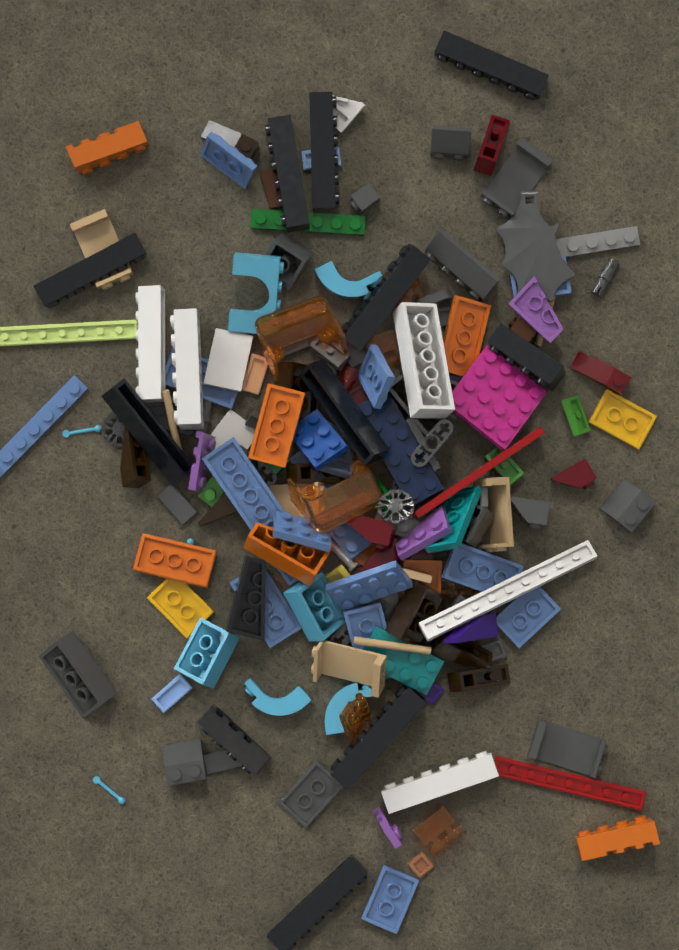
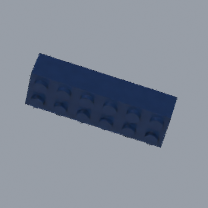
M388 392L387 400L383 403L381 409L374 408L369 399L359 404L358 406L390 449L382 457L385 466L398 489H402L410 494L415 508L443 493L444 488L429 462L423 467H416L412 464L411 455L419 444L391 393ZM422 452L420 455L416 454L414 456L416 457L415 462L417 464L419 462L423 463L425 461L423 459L425 455L424 452Z

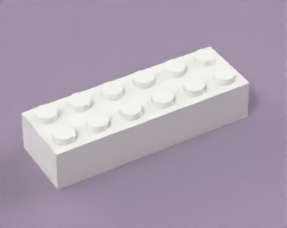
M402 302L393 311V318L410 418L445 419L455 410L437 304Z
M197 308L174 309V315H170L171 327L174 331V334H171V345L175 349V353H172V365L176 368V372L172 373L173 384L176 387V391L173 392V402L177 406V411H174V422H176V425L181 430L204 429L200 315Z

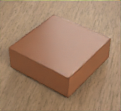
M423 851L407 863L419 878L434 867Z

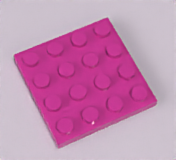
M487 345L452 390L455 406L453 412L500 450L504 451L547 392L515 366L506 362L505 358L500 354L497 355L489 349L490 346Z

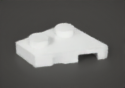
M336 96L337 108H333V116H337V127L335 128L343 133L366 105L362 102Z

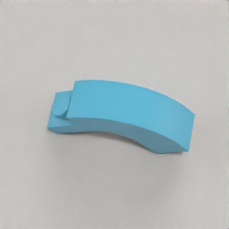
M332 261L315 269L321 284L330 293L344 299L364 298L369 292L367 288L374 289L376 281L382 276L381 272L378 271L360 281H348L338 274Z
M251 678L244 683L246 685L245 691L251 697L254 695L257 697L252 704L267 714L277 716L293 714L301 710L312 700L299 685L287 696L274 698L265 694Z
M352 683L335 693L325 713L326 735L345 732L343 715L346 707L356 699L372 697V686L364 685L362 689L358 690V684Z

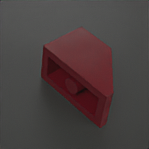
M586 458L551 477L552 482L578 489L583 487L584 490L594 485L593 480L597 479Z

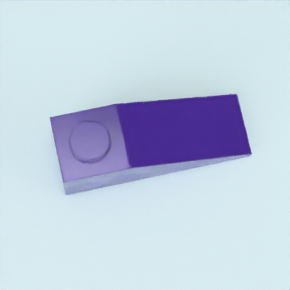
M487 612L455 628L444 639V643H461L498 636L496 613Z

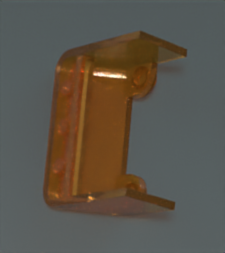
M315 296L261 316L255 322L256 332L265 359L276 381L280 380L277 363L281 362L284 358L282 348L317 335L318 339L325 344L337 341L343 355L347 354L346 336L328 301L322 296Z
M352 448L351 455L354 463L351 465V473L353 476L323 491L314 485H308L300 489L291 478L287 479L291 502L318 532H327L378 506L382 492L370 464L364 466Z

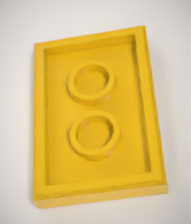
M606 389L588 423L639 450L657 416Z
M165 579L147 597L186 639L191 636L200 617L207 620L214 613L188 584Z

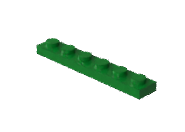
M252 209L250 228L287 231L286 227H282L281 221L284 211ZM308 212L310 229L296 231L364 236L366 216Z

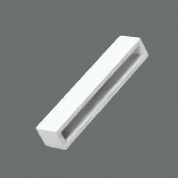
M161 285L138 286V292H136V303L138 304V311H136V321L138 322V330H136V340L138 341V348L136 349V359L138 360L136 377L139 379V386L136 387V393L144 403L164 402L162 391L166 390L165 289Z
M483 751L475 754L476 758L469 760L468 757L457 760L458 764L450 766V763L442 765L438 771H424L420 773V777L415 779L413 776L402 779L403 783L396 785L395 782L384 785L385 789L381 793L388 813L390 814L499 777L492 753Z

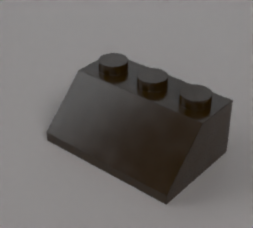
M276 362L274 385L306 393L299 418L300 421L316 410L317 399L299 376L307 365L296 362Z
M411 579L413 587L405 590L385 631L412 645L425 646L427 640L419 627V622L442 612L450 597Z

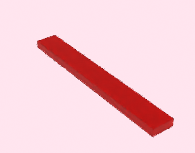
M542 427L537 428L416 510L413 516L417 520L543 435L545 431Z
M495 756L494 762L500 777L641 811L643 809L646 791Z

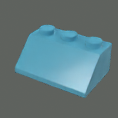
M323 571L318 573L311 586L298 581L283 593L309 642L324 641L346 622L343 610L326 591V584L329 582Z
M200 617L174 669L198 683L214 689L240 637Z

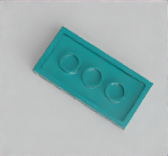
M479 485L463 488L442 503L452 532L425 547L424 549L427 553L460 548L482 493Z
M376 625L369 637L370 639L410 644L396 638ZM364 646L363 648L366 651L387 655L386 675L425 695L430 690L444 663V660L433 654L428 655Z

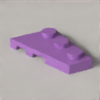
M534 276L508 303V306L550 344L561 333L563 327Z
M196 431V438H199V443L197 447H194L193 455H195L196 463L191 467L188 489L201 493L202 489L206 486L207 479L205 476L207 470H209L202 458L215 449L216 441L214 436Z
M442 505L395 544L398 557L402 561L452 532L446 510Z
M380 807L374 809L373 812L377 820L380 822L384 833L396 849L401 846V839L403 837L397 825H391Z

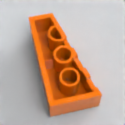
M139 121L115 129L114 134L110 132L99 134L96 138L97 140H82L81 144L77 147H73L72 144L66 146L78 174H90L93 172V168L98 166L104 168L109 166L112 160L118 159L120 161L127 158L129 153L134 151L135 153H140L146 150V146L149 144Z
M257 522L247 536L243 546L247 551L308 586H311L333 548L331 547L330 551L326 552L273 537L272 527Z
M646 815L635 817V821L632 822L622 820L616 822V826L613 827L602 825L597 827V831L590 832L588 829L578 832L579 835L575 836L580 859L585 861L609 855L608 852L610 851L613 854L622 853L628 850L627 847L640 849L644 848L646 843L653 842V846L659 845L660 840L655 821L650 817L646 818Z

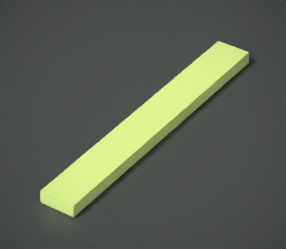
M136 320L0 327V347L136 339L138 322Z

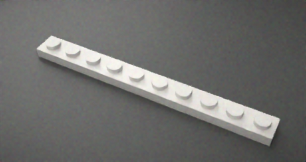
M587 540L419 622V627L426 640L430 641L597 559V554Z

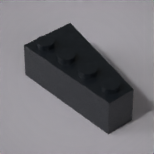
M503 324L498 326L487 341L491 351L497 355L501 354L504 356L506 362L512 366L520 367L522 373L528 377L531 376L538 384L552 392L566 374L562 364Z
M245 555L225 628L227 632L264 641L265 560Z
M215 704L196 722L206 735L210 734L214 738L213 741L220 748L224 747L229 751L227 754L234 761L239 760L243 764L241 767L249 775L251 772L255 775L271 758L264 749Z

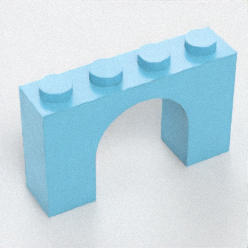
M235 252L232 274L253 276L262 280L268 288L269 300L258 310L230 309L228 331L274 335L275 330L279 329V319H276V311H280L281 300H277L278 292L282 293L283 281H279V275L283 274L284 262H281V256Z

